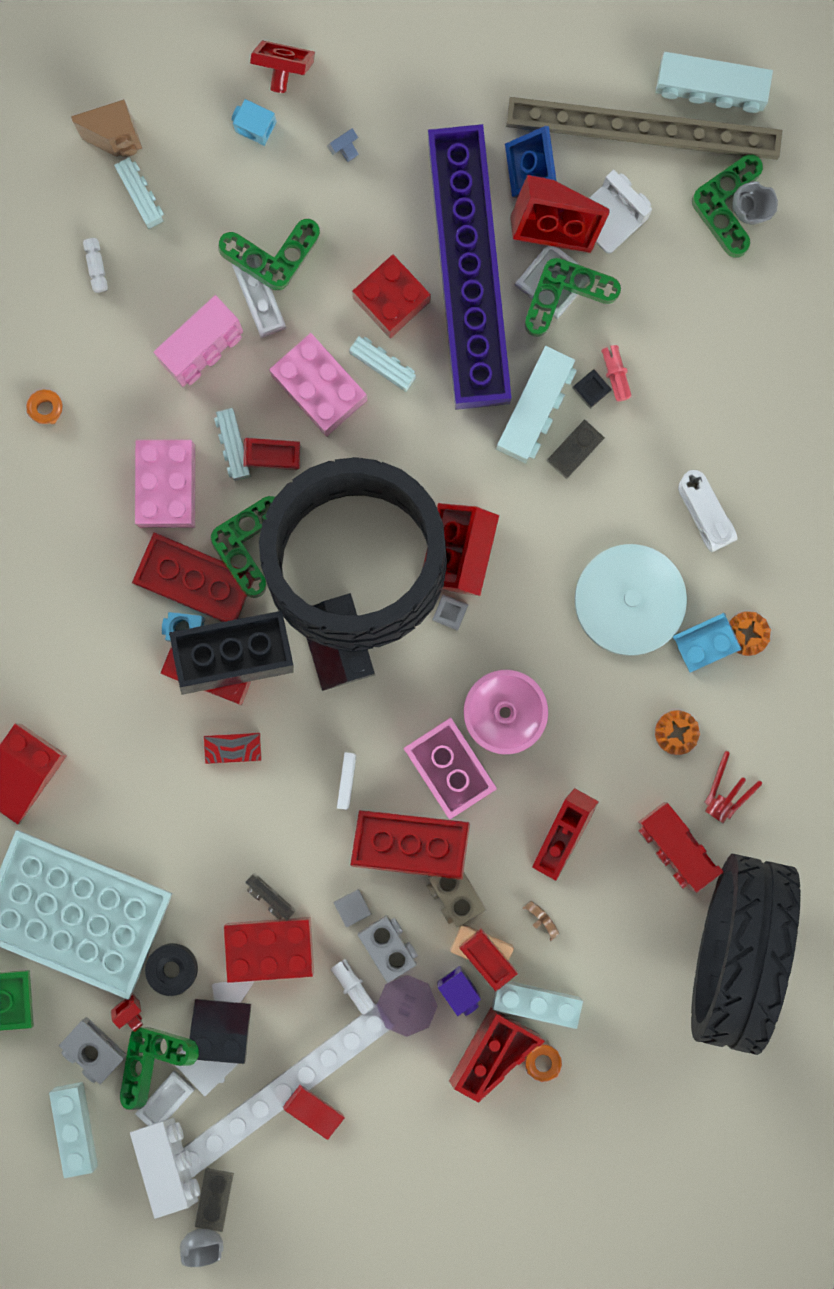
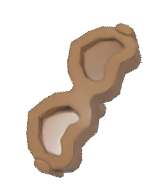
M530 901L522 908L524 910L527 909L538 918L533 924L536 929L542 923L544 924L551 937L550 942L560 934L547 913L533 901Z

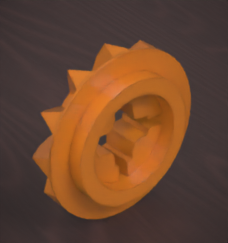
M741 612L729 621L742 648L737 651L738 654L745 656L756 655L762 652L770 642L771 629L767 620L757 612ZM753 623V632L760 637L750 638L745 645V634L741 633L742 631L738 629H748Z
M680 710L664 714L658 720L655 728V738L658 745L665 752L673 755H682L690 752L697 745L700 736L698 722L691 714ZM672 721L678 728L688 727L682 734L683 744L677 737L667 739V736L671 735L670 733L674 731Z

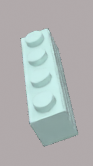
M128 157L115 164L114 166L148 229L164 222L161 217L164 213L160 206H155L153 201L156 199L152 191H147L145 186L148 184L144 176H139L138 171L140 169L135 161L132 162Z
M358 336L349 349V353L407 392L416 379L415 371L408 366L403 367L400 365L401 362L396 357L392 356L390 358L387 356V352L378 346L376 348L371 345L372 341L368 338Z
M233 408L216 412L217 417L214 420L216 427H220L221 434H218L220 443L225 446L223 455L225 461H229L230 467H227L229 477H233L234 481L251 477L249 467H243L244 447Z

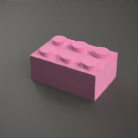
M215 295L153 353L161 365L182 387L187 383L192 385L200 378L201 370L207 365L213 366L221 358L222 355L220 353L228 346L232 348L241 340L243 329L239 319Z
M312 333L306 336L269 369L275 381L326 437L367 402V394Z
M136 440L135 524L138 527L195 528V444L192 440Z
M449 718L403 748L449 820L497 790L452 718Z

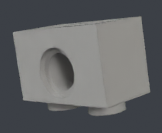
M85 1017L59 1045L63 1049L62 1055L69 1062L78 1063L84 1069L82 1071L83 1075L91 1082L95 1083L97 1081L99 1084L127 1056L88 1017ZM86 1046H94L97 1049V1059H90L86 1056Z

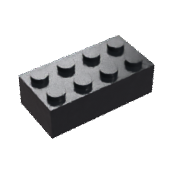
M282 611L169 632L181 695L294 673V665Z

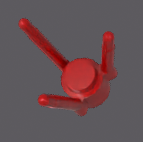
M729 751L724 752L711 791L704 801L708 805L705 812L723 824L727 818L731 819L735 811L762 786V781H758L734 804L731 801L746 782V778L742 777L726 798L720 794L715 798L730 755Z

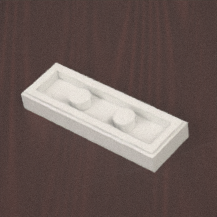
M257 255L247 257L246 262L250 267L257 268L261 266ZM232 264L260 337L264 338L287 329L272 290Z

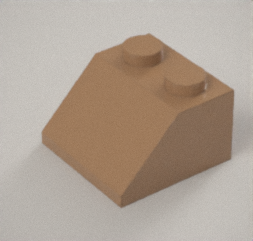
M124 99L71 116L82 140L116 157H129L136 154L137 150L142 149L132 115Z

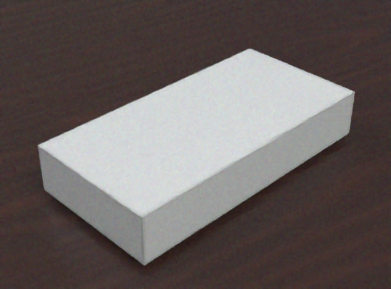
M344 753L337 804L338 809L347 810L350 806L357 756L354 753Z
M174 1070L150 1096L146 1105L135 1114L147 1126L167 1120L190 1096L195 1088Z

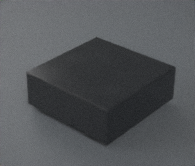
M595 369L589 372L572 388L590 409L612 390Z

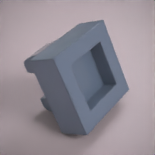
M352 128L329 143L327 147L332 155L340 151L346 161L349 162L359 155L352 144L359 137Z

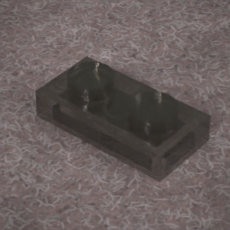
M584 419L547 459V462L565 479H568L605 437Z
M253 873L245 882L249 886L247 891L258 901L263 898L270 905L268 910L277 919L280 920L284 917L288 920L296 911L293 906L256 873Z
M206 1168L195 1227L223 1232L234 1173Z

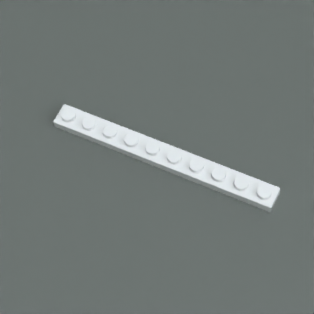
M378 1002L372 1010L366 1014H361L183 1147V1150H187L191 1157L192 1167L189 1168L191 1177L193 1178L281 1112L284 1104L299 1085L310 1090L392 1029L394 1024Z

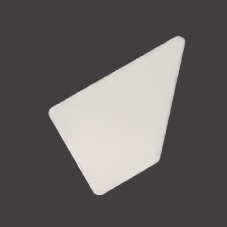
M254 981L212 984L214 1000L241 1003Z

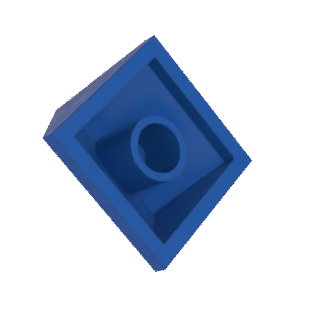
M549 126L541 127L505 143L512 197L516 198L519 196L527 175L557 181Z

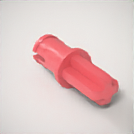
M612 345L610 346L613 354L612 358L608 347L601 350L608 371L606 378H610L616 401H625L631 398L632 395L626 377L628 370L623 366L619 346Z

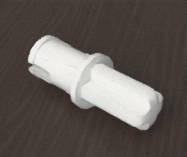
M346 959L331 968V971L344 988L343 993L349 994L362 1014H366L375 1007L373 1001L361 985L363 980L358 979Z

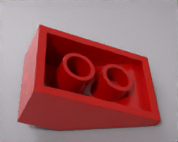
M527 175L510 215L512 237L514 240L591 253L609 216L610 210L555 180Z
M15 723L0 744V813L18 825L67 757L66 754L23 724Z

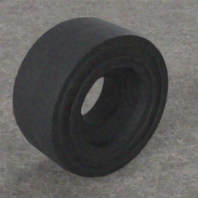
M176 943L165 944L157 948L149 956L145 966L148 984L154 991L165 996H176L185 992L194 983L198 973V964L194 954L187 947ZM167 962H175L179 966V974L176 977L170 978L164 973V966Z

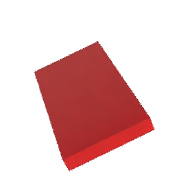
M153 532L132 580V583L222 622L238 619L248 597L243 593L223 561ZM247 572L246 574L240 575V579L244 575L247 577L249 581V586L247 588H252L254 580L250 576V573Z
M359 810L350 865L357 868L463 880L470 823Z

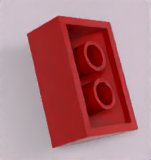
M438 503L437 509L444 528L447 559L446 575L442 589L460 594L481 596L500 515L476 506Z

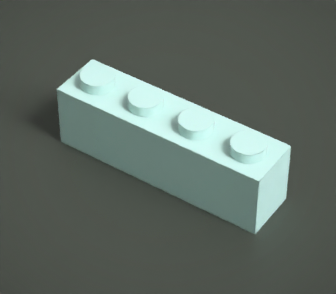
M664 52L660 63L655 93L662 94L667 99L681 97L689 99L692 103L702 104L710 102L716 103V106L720 108H731L734 106L743 108L744 111L749 113H757L763 111L768 103L773 70Z
M544 347L497 444L496 450L525 464L529 457L535 458L541 446L537 440L541 432L547 434L553 419L549 418V415L553 408L559 409L565 394L561 393V390L565 383L571 384L577 370L572 368L575 359L550 347Z

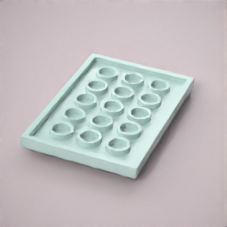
M16 830L0 868V947L129 1000L173 893Z

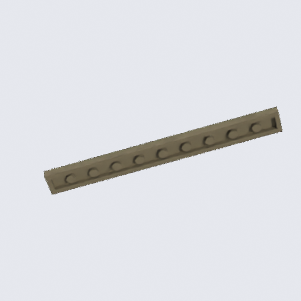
M517 97L509 98L506 127L537 130L541 127L549 126L551 133L740 156L755 155L759 158L778 160L780 157L783 132L780 129Z

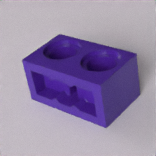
M458 966L437 981L439 991L457 1017L462 1013L467 1016L479 1007L480 994L461 966Z

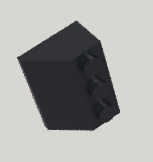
M351 593L313 605L328 613L357 615ZM307 639L322 691L375 676L368 649L357 651L335 649Z

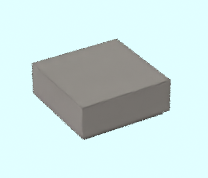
M443 594L432 621L458 631L468 604Z
M359 889L333 902L346 928L371 915Z

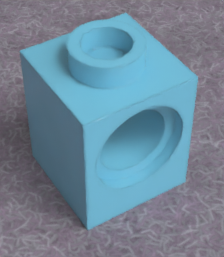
M244 99L241 107L237 106L231 119L236 133L263 146L266 145L277 122L274 112Z
M168 612V618H164L162 622V635H166L165 640L171 642L169 632L176 631V626L179 622L187 621L189 627L194 628L204 626L205 618L199 615Z

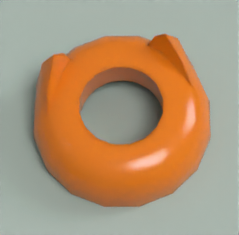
M43 389L36 391L29 397L26 412L33 421L39 424H55L62 413L63 404L57 393ZM43 402H49L53 405V410L47 415H42L37 411L38 406Z
M549 1045L537 1046L526 1057V1072L533 1079L540 1082H547L557 1078L562 1067V1060L558 1051ZM540 1055H545L551 1060V1067L546 1072L539 1071L535 1066V1060Z

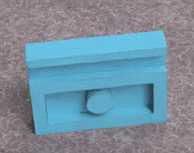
M725 612L673 636L690 673L742 649Z

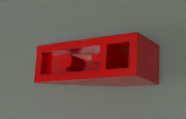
M574 788L565 798L532 868L557 881L585 831L599 801Z

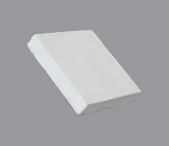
M546 245L517 280L515 286L533 299L547 261L552 258H561L575 264L578 263L558 247ZM555 265L554 269H548L552 272L553 278H557L558 274L567 276L565 282L569 284L573 270L569 269L568 275L560 272L559 266ZM579 274L574 278V282L579 288H584L590 281L585 274ZM563 289L553 317L558 320L578 294ZM547 290L539 294V300L546 305L551 304L555 299L553 293Z

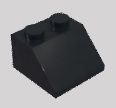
M195 999L189 1039L195 1041L198 1046L199 1056L197 1060L245 1064L251 1014L250 1003Z

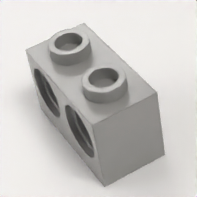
M385 915L358 932V936L384 979L389 983L415 967L417 962L414 958L418 957V954L410 942L405 944L399 934L403 930L395 917L390 920L388 915ZM378 928H386L390 932V939L387 942L381 943L375 939L374 932ZM394 952H400L405 956V962L402 966L395 967L389 962V956Z

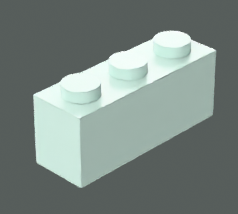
M509 981L495 992L492 1007L496 1011L577 1029L583 1000L578 996Z
M80 1082L55 1087L49 1092L63 1176L64 1178L93 1173L98 1164L84 1084Z

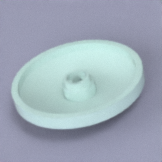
M637 544L615 546L598 554L583 570L575 591V610L584 632L601 648L619 655L634 656L646 654L663 646L678 631L684 619L687 606L685 584L676 566L659 551Z

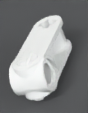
M690 470L685 473L679 483L678 490L708 550L714 552L736 541V531L723 511L705 475L698 470ZM690 481L691 483H697V488H688V482Z

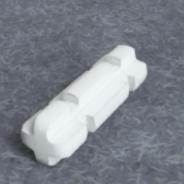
M97 238L86 239L83 241V245L87 253L86 260L89 275L92 278V289L95 293L107 291L108 286L104 277L105 271L102 256L98 252L100 251L99 241Z

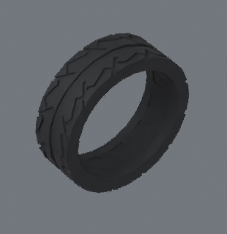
M359 457L335 459V462L327 461L310 467L293 478V482L287 483L273 499L265 515L267 519L262 523L259 538L261 568L274 604L279 611L283 612L285 620L307 639L324 646L327 645L330 648L349 651L381 647L398 641L413 631L415 626L420 625L434 609L442 592L441 589L444 586L447 568L443 522L434 500L424 487L400 468L385 462L381 463L378 460ZM346 496H369L383 499L398 506L421 529L428 545L426 561L420 576L410 590L391 605L379 611L363 615H338L324 612L309 605L294 593L283 577L284 550L291 533L299 522L313 509L322 504Z
M731 853L722 867L724 872L718 877L704 925L692 994L691 1031L696 1042H703L718 1047L727 1045L732 1050L759 1055L768 1045L776 1022H778L792 970L800 917V878L795 867L770 861L762 863L761 859Z

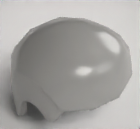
M750 182L740 186L734 193L732 208L740 221L749 225H755L770 220L777 212L778 199L773 188L764 187L759 182Z
M206 1228L196 1229L188 1233L180 1244L181 1263L187 1267H202L213 1264L221 1259V1252H223V1241L220 1234Z

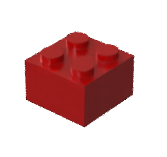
M394 254L352 290L355 302L389 338H392L431 302V294Z

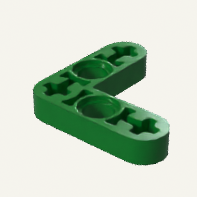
M746 155L700 186L692 198V205L724 251L734 258H739L747 252L750 246V238L725 202L734 196V193L740 186L756 181L761 175L763 163L755 155ZM745 163L749 166L755 165L754 174L749 171L740 179L738 174L745 169ZM725 177L731 178L735 183V188L731 191L722 189L720 180ZM701 194L704 197L708 195L711 197L709 204L712 207V209H714L716 205L719 207L718 209H715L710 216H708L707 214L711 209L708 206V204L706 202L702 204L699 202ZM717 215L725 216L728 219V226L721 229L716 227L714 217ZM731 228L735 229L731 234L736 241L740 239L743 241L741 250L738 247L734 249L731 247L733 239L729 234L726 238L723 237Z
M312 219L300 220L275 257L235 232H227L220 237L218 251L224 259L270 289L282 290L289 284L316 244L320 228ZM311 228L312 236L308 235L302 245L299 242L303 233L302 229ZM232 241H235V248L237 250L232 248L230 251H227L225 242L230 244ZM245 247L247 250L244 252L242 260L238 259L239 254ZM289 248L297 249L300 253V258L296 261H290L285 257V251ZM250 255H257L261 258L262 265L252 268L247 264L246 259ZM266 264H271L269 271L266 270L265 275L261 274L265 270ZM278 271L282 272L283 280L279 279L277 280V282L272 280V273L277 274Z
M552 258L544 266L525 319V329L528 334L534 337L543 336L548 331L563 289L603 304H611L618 299L621 293V285L612 276L561 258ZM556 265L560 267V272L568 275L569 269L573 270L569 284L565 282L567 276L558 274L557 278H553L552 272L548 269H554ZM585 274L589 278L590 284L585 288L577 287L574 282L575 276ZM595 279L599 280L597 286L605 288L607 284L612 285V291L615 294L610 293L609 297L604 295V290L597 287L595 293L591 292ZM545 290L552 292L555 298L548 305L541 303L539 300V294ZM540 309L544 311L541 323L545 326H539L538 330L533 328V323L530 320L537 318Z
M274 496L262 498L217 526L211 533L213 548L243 593L250 598H258L265 593L266 579L242 543L261 532L262 524H260L258 516L254 511L257 510L259 515L266 511L265 505H271L275 498ZM265 515L262 516V520L264 521L265 519H267ZM249 517L254 520L255 526L252 530L244 531L239 527V523L243 518ZM220 533L224 536L230 535L228 541L232 550L226 556L223 554L228 552L223 542L217 543ZM235 555H242L246 558L247 563L243 568L236 569L231 565V559ZM250 568L254 569L250 571L252 579L254 581H261L257 591L254 588H247L249 581L245 575L241 579L239 578L240 575L246 574Z
M139 1027L135 1032L132 1031L129 1038L120 1090V1102L123 1108L135 1110L141 1109L146 1105L155 1059L176 1066L193 1065L199 1056V1049L195 1041L151 1027ZM163 1039L167 1043V1050L164 1054L161 1051ZM179 1048H183V1051L186 1052V1055L183 1053H177V1050ZM138 1061H140L142 1066V1071L139 1076L136 1073V1064Z

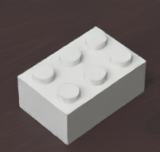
M173 1117L130 1132L154 1219L189 1208L198 1202L197 1196L200 1195V1188L196 1178L192 1179L189 1168L192 1167V1161L189 1152L183 1150L181 1140L184 1139L180 1123H176Z

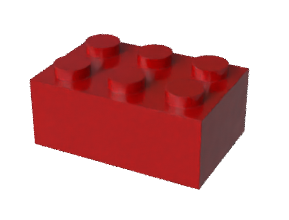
M311 917L232 922L224 925L227 983L313 977L314 958Z

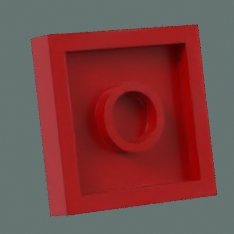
M262 40L252 51L250 64L272 68L270 90L277 93H286L289 72L305 75L314 63L315 51Z

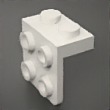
M614 169L605 177L603 186L590 197V199L610 210L609 216L596 241L606 253H612L649 218L652 211L651 203L642 193L637 194L631 188L630 180L624 174H618Z

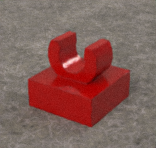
M133 993L129 1000L124 999L111 1010L112 1022L119 1029L127 1023L135 1032L143 1025L139 1014L141 1012L140 1000Z

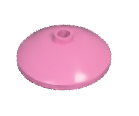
M498 670L480 678L468 692L464 703V721L469 734L481 747L497 754H515L528 749L541 737L548 720V704L542 689L529 676L513 670ZM506 707L510 710L508 718L501 717V708Z

